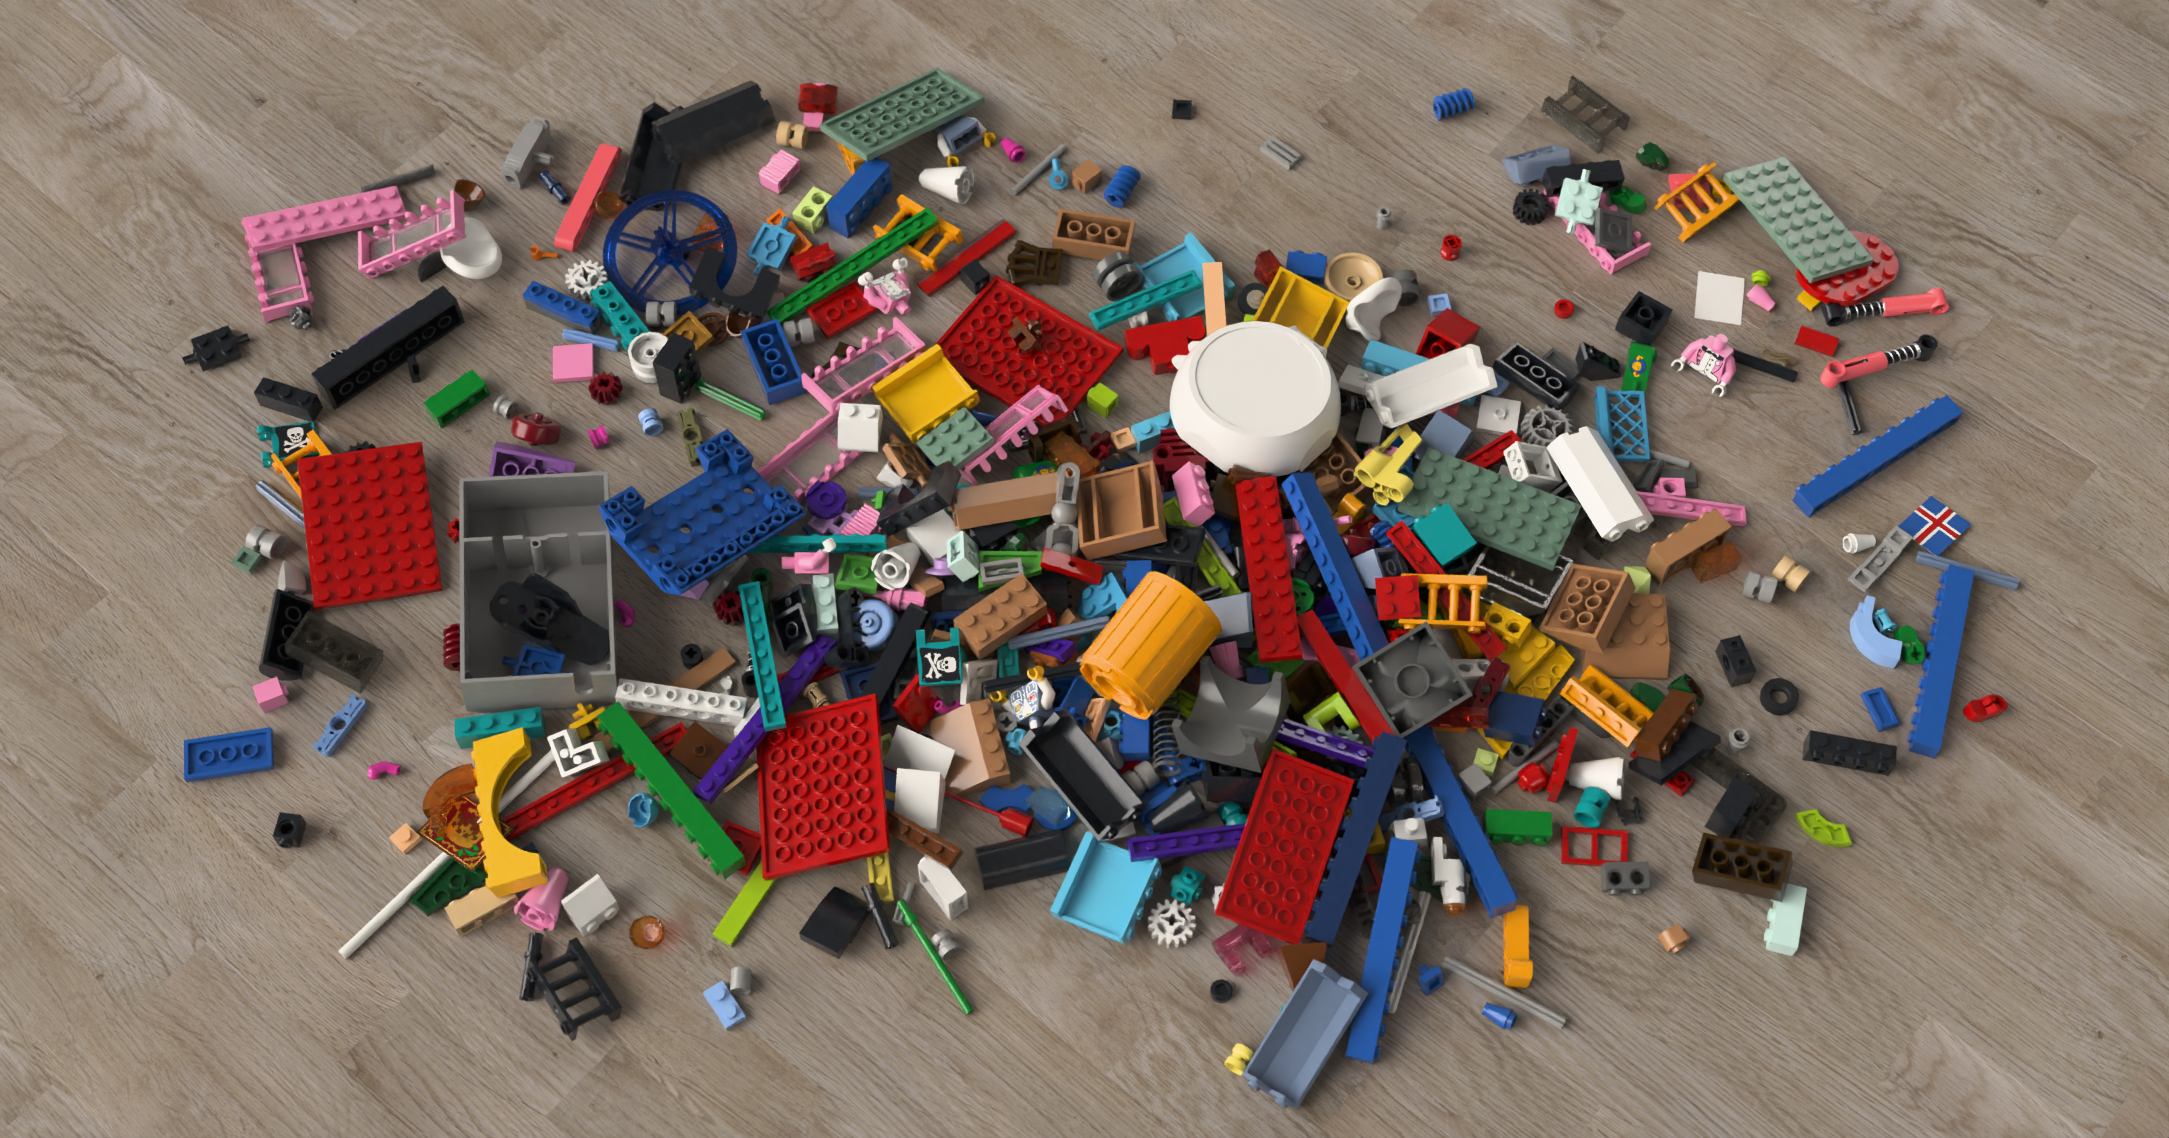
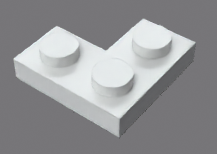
M990 658L962 663L960 705L981 700L982 683L987 680L996 679V659Z

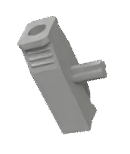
M534 115L531 118V122L521 131L509 151L503 167L500 169L505 185L521 189L522 184L530 176L537 162L552 166L554 156L543 153L552 138L547 119ZM536 121L542 122L543 125L537 124Z

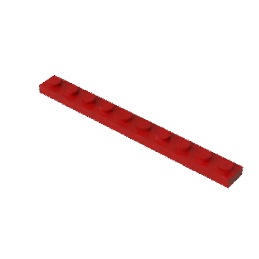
M1510 430L1463 460L1488 470L1506 459L1503 451L1516 441H1523ZM1372 514L1349 529H1356L1357 535L1371 537L1370 529L1382 521L1375 514Z
M680 722L649 740L665 757L669 755L687 730L683 723ZM623 754L611 759L502 818V821L514 828L505 839L508 842L629 777L634 774L636 769L632 764L630 766L626 764L622 758Z

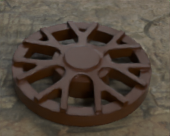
M712 312L700 316L698 320L701 322L705 319L707 323L704 327L714 337L718 338L717 341L707 345L708 347L717 346L728 338L729 333L725 329L726 325L720 328L718 326L722 322L726 323V318L723 315ZM712 317H717V321H711ZM720 331L725 332L724 336L719 335Z

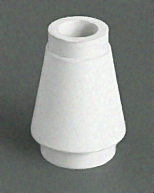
M1850 533L1843 538L1844 550L1852 554L1874 547L1876 544L1874 535Z

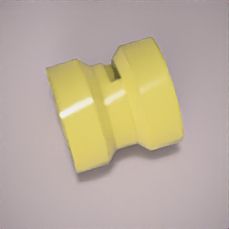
M1237 1043L1233 1048L1232 1056H1229L1224 1064L1229 1070L1242 1076L1254 1052L1248 1047Z

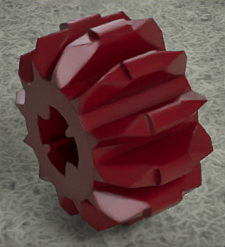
M603 371L602 375L596 374L595 379H590V385H588L593 401L597 400L599 405L605 402L608 406L609 401L616 403V398H621V391H623L620 378L612 372L608 375L605 371Z
M730 589L727 595L721 592V598L716 599V606H714L718 620H723L725 625L732 622L735 626L736 621L743 623L744 614L740 592L737 590L732 594Z

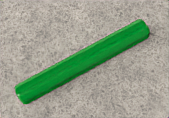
M699 379L695 385L697 391L758 420H763L766 415L764 409L702 379Z

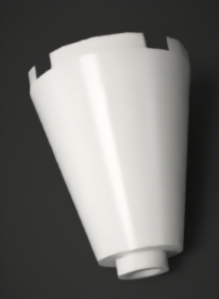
M966 166L926 168L920 173L919 181L922 187L957 204H965L972 192H969L970 186H974L973 170Z
M908 542L879 552L872 560L871 565L876 581L884 588L890 590L904 587L909 582L919 560L920 550L917 545Z
M1615 757L1572 763L1570 768L1567 769L1565 780L1569 781L1571 786L1581 789L1586 787L1599 788L1606 792L1610 798L1621 800L1624 789L1625 758Z

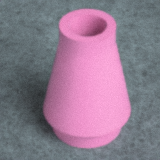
M1758 284L1747 294L1751 302L1768 312L1776 304L1765 288Z

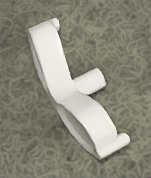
M727 676V678H723L720 681L721 686L725 690L720 694H731L733 682L731 677Z

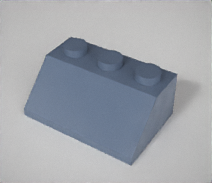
M1553 144L1502 158V162L1512 182L1518 183L1520 186L1530 185L1531 181L1534 180L1542 181L1547 167L1571 164L1569 148Z

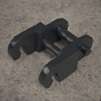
M1637 797L1633 798L1635 805L1632 810H1624L1620 800H1615L1618 817L1622 818L1621 822H1623L1624 826L1627 825V822L1633 821L1640 824V820H1642V817L1639 816L1641 808ZM1634 813L1635 817L1626 818V814Z

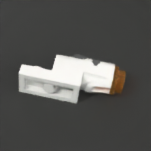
M1433 837L1431 841L1432 885H1442L1440 889L1445 914L1451 916L1462 915L1465 903L1467 902L1470 875L1464 871L1460 859H1443L1447 853L1446 844H1443L1442 837Z

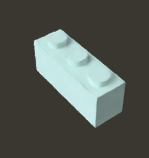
M834 574L813 575L818 624L817 633H821L834 640H839Z
M1787 883L1782 902L1770 899V901H1773V907L1769 909L1767 921H1770V926L1766 928L1764 934V941L1767 942L1766 950L1793 956L1798 949L1807 888Z

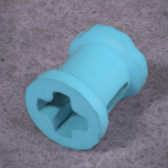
M1886 608L1877 610L1872 614V621H1875L1880 629L1879 633L1883 636L1897 628V624L1893 623L1888 616Z

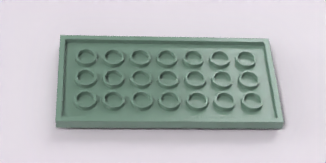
M935 68L821 123L820 130L865 161H869L972 109H976L985 103V98L944 71Z
M1786 157L1724 174L1723 180L1810 283L1872 264L1873 257Z
M1428 447L1412 478L1413 489L1400 502L1398 511L1415 518L1422 515L1426 517L1431 514L1430 510L1438 504L1443 506L1448 503L1475 541L1553 571L1582 505Z

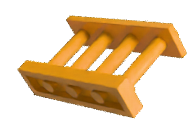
M1716 162L1709 166L1707 164L1703 165L1698 170L1697 175L1669 195L1664 193L1657 199L1659 203L1654 209L1657 211L1664 205L1683 227V232L1678 237L1682 243L1740 201L1736 194L1728 193L1710 172L1717 165ZM1705 177L1722 197L1723 203L1720 205L1715 203L1697 181ZM1691 186L1709 207V213H1702L1684 190ZM1678 195L1696 217V222L1694 224L1688 222L1670 200Z
M901 194L897 198L899 212L884 229L877 225L873 226L876 239L893 230L905 215L913 217L925 208ZM937 215L935 217L938 219L939 225L926 232L913 247L906 245L898 250L918 262L924 270H932L934 272L937 271L934 260L944 248L952 242L960 245L964 240L960 229ZM939 233L943 235L944 238L928 256L919 252L934 234Z
M314 430L307 433L308 445L280 461L275 453L271 455L274 461L271 465L277 474H283L300 499L301 490L296 483L299 480V473L297 471L290 475L286 467L311 452L315 453L317 451L320 456L331 454Z
M1401 573V576L1418 575L1419 587H1427L1429 590L1428 620H1418L1415 618L1399 619L1401 628L1411 631L1427 621L1431 629L1468 630L1469 633H1481V630H1486L1485 622H1479L1480 592L1482 589H1487V576ZM1440 588H1448L1450 590L1449 621L1436 620L1437 591ZM1461 588H1468L1472 591L1470 621H1458V599Z
M1592 664L1587 667L1580 679H1577L1575 676L1571 677L1560 692L1564 698L1626 747L1632 744L1654 714Z

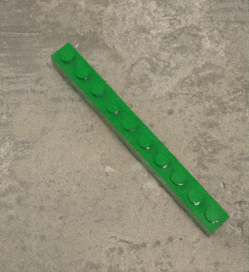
M619 701L597 715L600 723L597 725L604 736L606 734L609 735L611 738L609 741L616 751L621 750L623 753L622 758L626 764L634 766L636 769L634 773L638 779L646 781L648 784L646 787L653 797L658 796L661 800L659 804L665 812L670 811L673 815L671 819L678 828L682 826L686 831L684 835L691 844L695 842L699 847L697 848L699 855L704 860L707 858L711 862L709 866L715 875L720 874L725 880L745 866L746 862L743 854Z

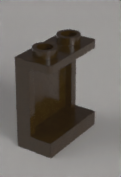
M1071 415L1038 428V432L1035 435L1028 432V454L1032 462L1043 461V455L1068 445H1072L1077 453L1082 443L1080 423L1078 421L1075 422Z
M1218 473L1215 480L1211 479L1209 483L1214 514L1240 522L1235 484L1228 480V476Z
M1306 660L1286 681L1291 701L1286 713L1289 719L1292 718L1297 723L1309 726L1303 716L1317 707L1328 695L1332 696L1337 693L1333 681L1329 678L1320 662Z

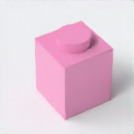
M277 677L252 686L258 704L264 713L289 703L286 695L290 694L285 683L281 684Z

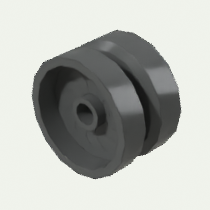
M1121 251L1105 257L1098 263L1092 274L1093 280L1102 288V292L1110 301L1121 300L1129 296L1137 289L1143 279L1141 271L1133 264L1129 255Z

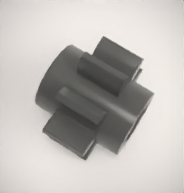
M297 305L288 314L292 317L290 319L291 325L296 329L304 328L306 330L315 322L311 318L313 311L304 305L301 307Z

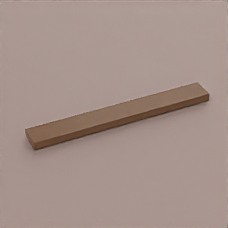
M723 647L668 686L701 690L737 665L736 661ZM632 710L628 712L641 730L663 716ZM599 732L584 743L586 745L594 741H603L607 754L614 750L609 741L611 738L608 734L604 736L602 732Z

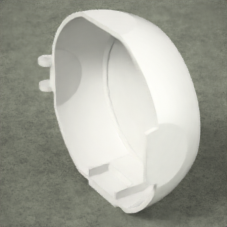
M1261 321L1232 324L1216 330L1201 341H1192L1188 345L1190 351L1188 355H1176L1172 358L1173 365L1178 369L1170 395V413L1174 427L1182 440L1227 473L1234 464L1254 472H1266L1267 477L1282 476L1298 470L1302 472L1330 446L1332 439L1337 433L1341 414V398L1335 374L1326 359L1327 349L1307 337L1295 325L1288 328L1279 324Z

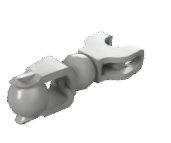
M1069 462L1060 465L1058 468L1055 499L1057 503L1053 506L1051 512L1055 523L1049 525L1046 529L1045 547L1077 557L1079 530L1072 524L1077 519V508L1074 504H1076L1080 470L1075 463ZM1067 468L1071 469L1072 476L1070 478H1067L1065 476V470ZM1054 529H1059L1061 532L1072 531L1071 546L1062 541L1052 544Z

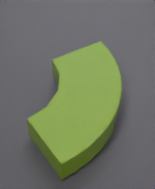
M1817 809L1795 814L1799 826L1814 840L1832 847H1850L1852 845L1845 824H1834L1827 821L1820 815Z

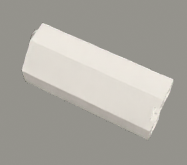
M1468 344L1365 384L1367 390L1365 395L1378 415L1380 422L1387 427L1394 428L1498 386L1493 368L1485 366L1483 363L1480 347Z
M1585 426L1579 428L1578 433L1569 435L1567 432L1559 435L1546 447L1602 538L1615 541L1627 529L1639 533L1646 530L1649 524L1654 521L1651 513L1597 430Z

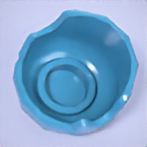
M638 793L630 799L628 817L635 822L633 826L643 828L656 821L659 815V805L652 795Z

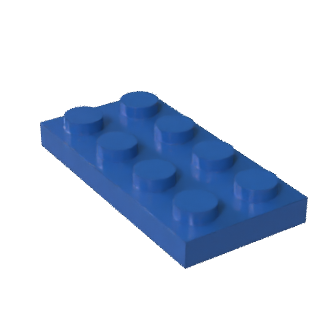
M271 727L184 740V780L186 782L274 769L273 730Z

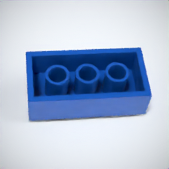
M878 157L865 161L826 205L829 228L846 238L857 232L859 225L869 218L872 210L880 205L884 196L888 195L893 188L889 163Z
M778 318L740 331L743 346L769 405L807 393L802 385L801 370Z

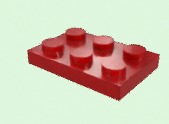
M854 281L808 307L806 312L824 336L830 339L876 313L877 308L871 306L868 300L863 297L864 291Z
M1570 727L1568 733H1563L1556 752V760L1552 766V774L1545 791L1549 793L1547 801L1553 803L1557 801L1563 787L1578 729Z

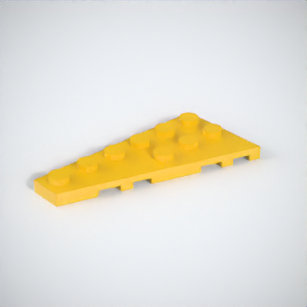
M1461 588L1462 594L1471 604L1472 591L1468 588ZM1483 589L1480 592L1479 615L1482 618L1493 602L1506 607ZM1532 625L1531 631L1519 649L1513 646H1506L1507 650L1497 657L1510 665L1508 680L1513 689L1555 648V642ZM1512 630L1510 632L1517 633L1518 631Z
M1559 645L1514 689L1508 680L1504 692L1544 699L1545 702L1572 666L1575 659L1562 645ZM1487 711L1480 722L1470 720L1493 750L1499 754L1498 756L1503 759L1513 742L1485 737L1482 725Z

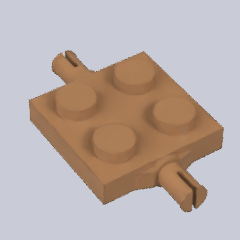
M890 433L888 439L891 443H886L882 448L887 459L893 464L902 479H916L922 488H925L928 483L927 479L930 478L932 473L931 468L914 444L903 443L895 433Z

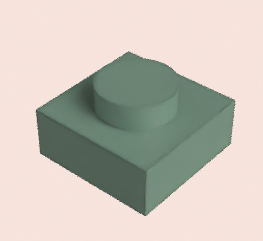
M243 546L231 563L234 567L251 574L262 560V556Z

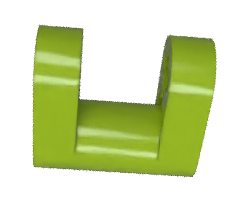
M1339 691L1303 716L1309 727L1326 733L1329 732L1324 724L1339 714L1352 731L1361 725Z

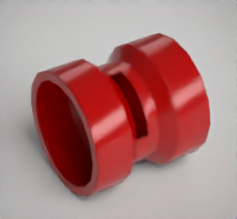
M1451 234L1444 237L1440 252L1444 260L1455 261L1458 259L1462 241L1458 236Z

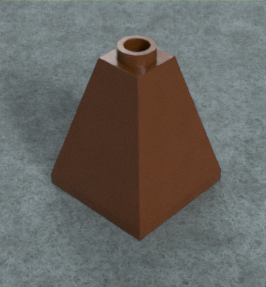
M1326 942L1281 945L1277 949V955L1292 992L1313 959L1321 963L1324 962Z

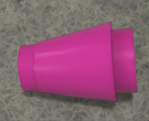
M1009 137L1001 141V146L1010 161L1019 163L1025 158L1026 152L1023 146L1014 142Z

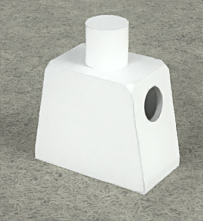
M1423 818L1393 821L1384 834L1387 850L1390 847L1391 837L1418 842V849L1422 850V852L1429 851Z

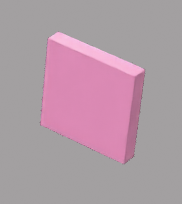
M593 343L553 346L554 383L594 379Z

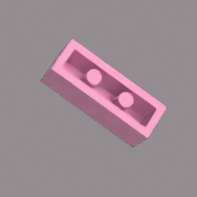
M1188 462L1172 475L1183 519L1199 527L1215 511L1204 469L1199 465L1196 466Z

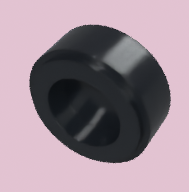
M1219 979L1212 983L1210 996L1215 1002L1226 1003L1232 997L1233 988L1228 981Z

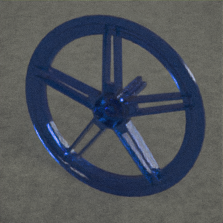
M665 190L651 193L627 206L612 223L603 247L604 271L607 272L608 282L611 281L629 306L643 313H646L647 302H659L661 305L664 302H676L677 316L684 315L688 311L693 312L707 305L710 301L705 299L698 300L691 295L679 300L659 301L646 298L643 295L667 266H673L688 286H690L691 282L679 267L684 265L692 277L695 274L684 260L683 255L720 241L723 243V253L726 255V260L718 276L717 284L723 290L732 277L736 266L738 247L735 231L726 214L715 203L699 194L683 190ZM669 202H672V233H667ZM676 202L699 208L712 218L718 229L682 240L676 239ZM665 203L663 228L659 226L658 230H654L657 240L622 232L637 214L651 206ZM721 234V235H719V236H716V237H714V238H711V239L702 241V242H700V243H697V244H694V245H691V246H688V245H687V244L692 243V242H696V241H699V240H702V239H705V238H709V237H712V236ZM620 237H623V238H627V239H631V240H635V241H639V242L651 244V247H650V248H649V247H645V246H642V245H639V244H635V243H632V242H629V241H625V240H622V239H619V238H620ZM617 244L655 254L656 256L632 289L625 283L619 273L616 261ZM656 266H658L659 268L655 271V273L645 283L641 290L638 293H636L638 289L641 287V285L644 283V281L647 279V277L650 275V273L653 271V269Z

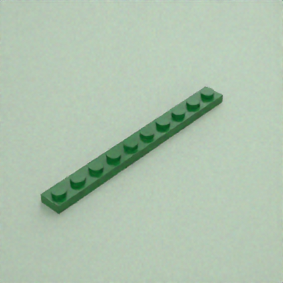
M928 207L767 310V315L771 320L778 318L782 326L783 322L792 320L806 311L808 307L823 300L939 225L938 219Z

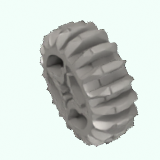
M1547 404L1542 409L1538 405L1536 410L1531 409L1529 414L1526 413L1521 423L1520 433L1523 435V442L1548 447L1557 438L1556 435L1562 432L1564 434L1568 432L1569 435L1574 434L1575 426L1573 425V419H1568L1569 413L1563 414L1562 409L1559 411L1555 410L1554 407L1551 409L1548 408ZM1539 422L1540 425L1533 429V425Z

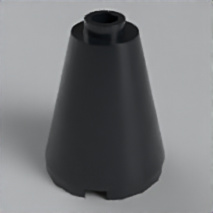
M1186 780L1149 816L1151 821L1148 824L1154 833L1159 831L1160 834H1166L1206 820L1211 815L1189 780Z

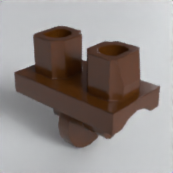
M1015 317L1012 320L1015 325L1009 329V335L1015 342L1023 335L1026 337L1018 344L1026 354L1034 348L1037 351L1041 350L1042 346L1033 337V335L1037 337L1042 335L1040 331L1042 324L1040 321L1032 322L1028 320L1026 322L1028 327L1026 328Z

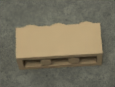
M487 886L472 890L469 895L462 899L452 901L444 909L459 936L462 937L510 911L519 900L515 893L497 898L492 891L487 889Z

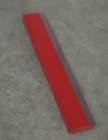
M1004 219L1000 220L939 264L936 272L931 270L917 280L916 285L930 297L959 276L962 267L974 259L977 261L981 260L1014 236L1016 230Z

